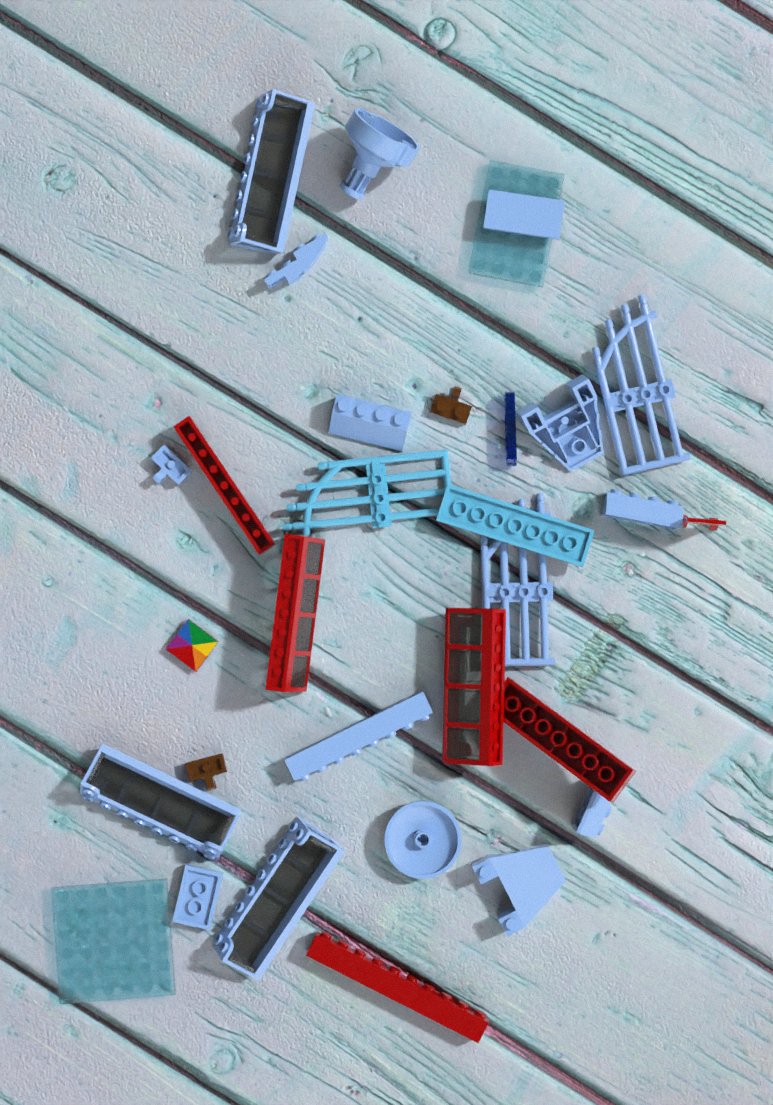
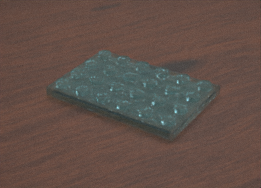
M489 160L468 274L543 288L552 239L483 229L488 191L496 190L560 200L565 174Z

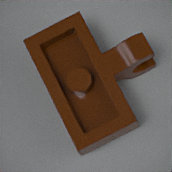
M455 386L451 399L438 394L435 395L430 413L466 424L472 406L458 401L462 388Z
M223 753L185 763L189 781L205 778L208 791L217 788L214 775L228 772Z

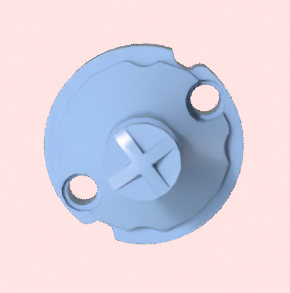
M355 108L345 125V129L357 151V155L352 162L353 168L346 180H342L339 186L350 197L362 200L370 180L376 177L381 168L409 167L420 150L419 144L410 135L388 120L365 109Z

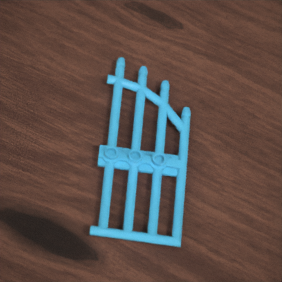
M448 449L328 461L327 463L320 462L318 463V469L325 470L328 468L330 470L318 482L296 485V491L312 490L307 501L286 505L287 511L290 512L304 510L303 522L284 524L283 531L302 530V535H310V529L371 522L372 528L392 526L391 520L438 516L440 508L390 513L389 501L444 496L447 484L451 485ZM441 458L442 469L386 475L385 463ZM366 465L367 477L331 480L342 468ZM443 477L444 488L388 494L387 482ZM368 484L369 496L315 501L321 489ZM370 503L371 515L310 521L312 509Z

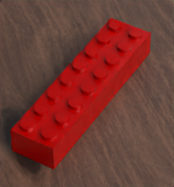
M507 677L504 682V723L606 800L614 803L634 776L636 770L519 683Z

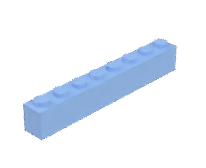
M422 690L286 757L284 761L294 781L299 779L301 782L310 777L309 773L317 771V773L322 772L328 768V764L332 762L338 764L345 760L344 756L350 753L354 756L362 752V747L368 745L370 748L378 744V739L382 737L388 739L396 735L395 731L401 728L403 730L414 726L413 722L419 719L421 722L429 719L433 711Z

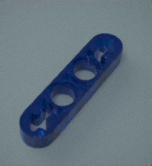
M505 392L506 466H517L515 392Z

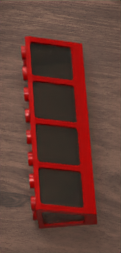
M285 534L265 690L307 692L325 539Z
M446 608L442 763L478 766L503 765L506 609Z

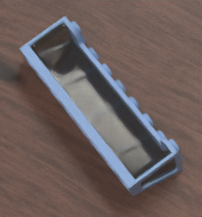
M272 89L262 94L256 101L255 107L257 112L251 124L253 131L247 142L249 149L248 153L244 156L243 163L245 168L240 175L239 181L241 186L236 194L235 200L237 205L236 209L232 212L231 219L233 223L232 227L229 228L227 237L229 238L228 244L277 255L284 251L315 103Z
M104 744L101 745L80 785V794L83 799L89 802L100 803L99 806L103 809H112L117 812V815L125 819L129 817L139 826L144 827L146 825L152 828L151 830L158 835L163 833L169 836V839L175 843L182 842L186 844L188 849L195 852L198 850L211 860H214V858L219 859L241 813V809Z
M297 817L289 825L285 836L279 840L275 851L269 855L263 869L257 873L253 884L247 888L243 899L235 906V911L231 917L226 919L223 929L214 937L212 945L220 959L259 980L345 852L342 847Z

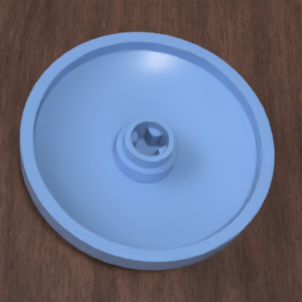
M420 800L402 806L392 815L385 830L384 842L390 861L400 872L413 878L428 879L443 874L455 863L461 850L462 837L456 818L447 808L436 802Z

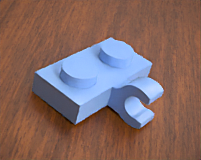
M165 445L151 457L161 468L153 477V480L158 484L169 475L180 485L192 472Z

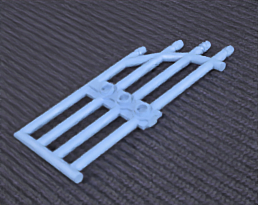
M644 294L638 296L642 316L631 320L628 305H621L625 325L616 335L611 319L605 321L609 344L602 359L598 347L592 348L621 476L691 460L690 453L683 454L670 401V399L676 398L672 379L665 380L651 319L657 318L655 310L649 312ZM642 323L645 325L658 382L651 384L646 383L634 327ZM626 334L639 382V387L628 389L618 343ZM611 355H613L621 391L613 393L609 392L604 371ZM663 401L676 456L664 458L651 403ZM642 405L645 407L657 460L650 462L645 461L633 410L634 407ZM621 410H626L638 460L637 465L629 467L626 464L614 413Z
M537 493V512L551 516V511L545 512L544 494ZM519 499L518 506L525 508V500ZM481 536L482 608L490 609V603L501 602V609H506L505 667L555 665V658H549L547 601H553V582H547L546 556L538 553L539 582H528L527 550L519 547L520 583H508L507 543L494 539L488 547V537ZM500 546L501 583H489V559ZM540 601L541 658H530L528 602ZM509 602H520L522 658L510 659Z

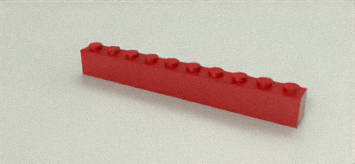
M325 931L316 932L306 952V956L476 1043H479L489 1024L484 1012L477 1009L473 1011L465 1002H456L452 1000L449 994L445 992L440 994L434 991L435 988L433 986L417 982L418 979L408 974L405 976L401 974V971L394 966L389 968L383 965L384 962L382 960L366 956V953L361 949L356 948L354 950L350 948L349 944L343 940L336 941L332 939V935Z

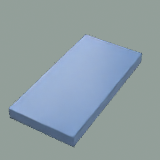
M489 190L483 229L559 240L565 201Z

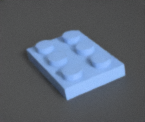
M186 864L172 922L210 930L224 872Z

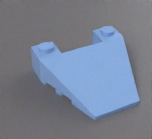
M583 374L566 383L573 400L546 416H542L539 408L533 402L516 411L523 427L570 472L604 454L599 425L600 417L597 409V395L589 378Z
M548 846L489 854L471 863L481 884L499 876L513 904V907L497 914L507 937L525 928L566 881Z

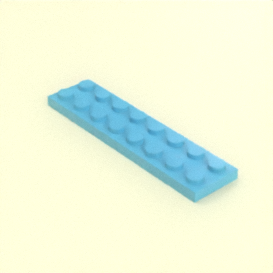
M447 484L436 519L438 522L580 567H584L595 531Z

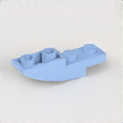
M317 234L311 239L312 242L307 245L303 243L296 247L295 252H293L295 261L289 260L282 265L283 268L279 271L273 270L266 275L267 278L264 281L268 288L271 289L285 279L290 286L305 275L324 251L328 242L327 234Z

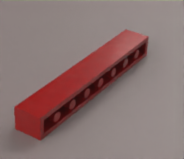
M188 416L173 427L258 554L262 555L277 545L194 420Z

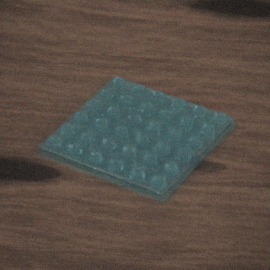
M167 878L51 888L60 1004L172 996L176 994Z

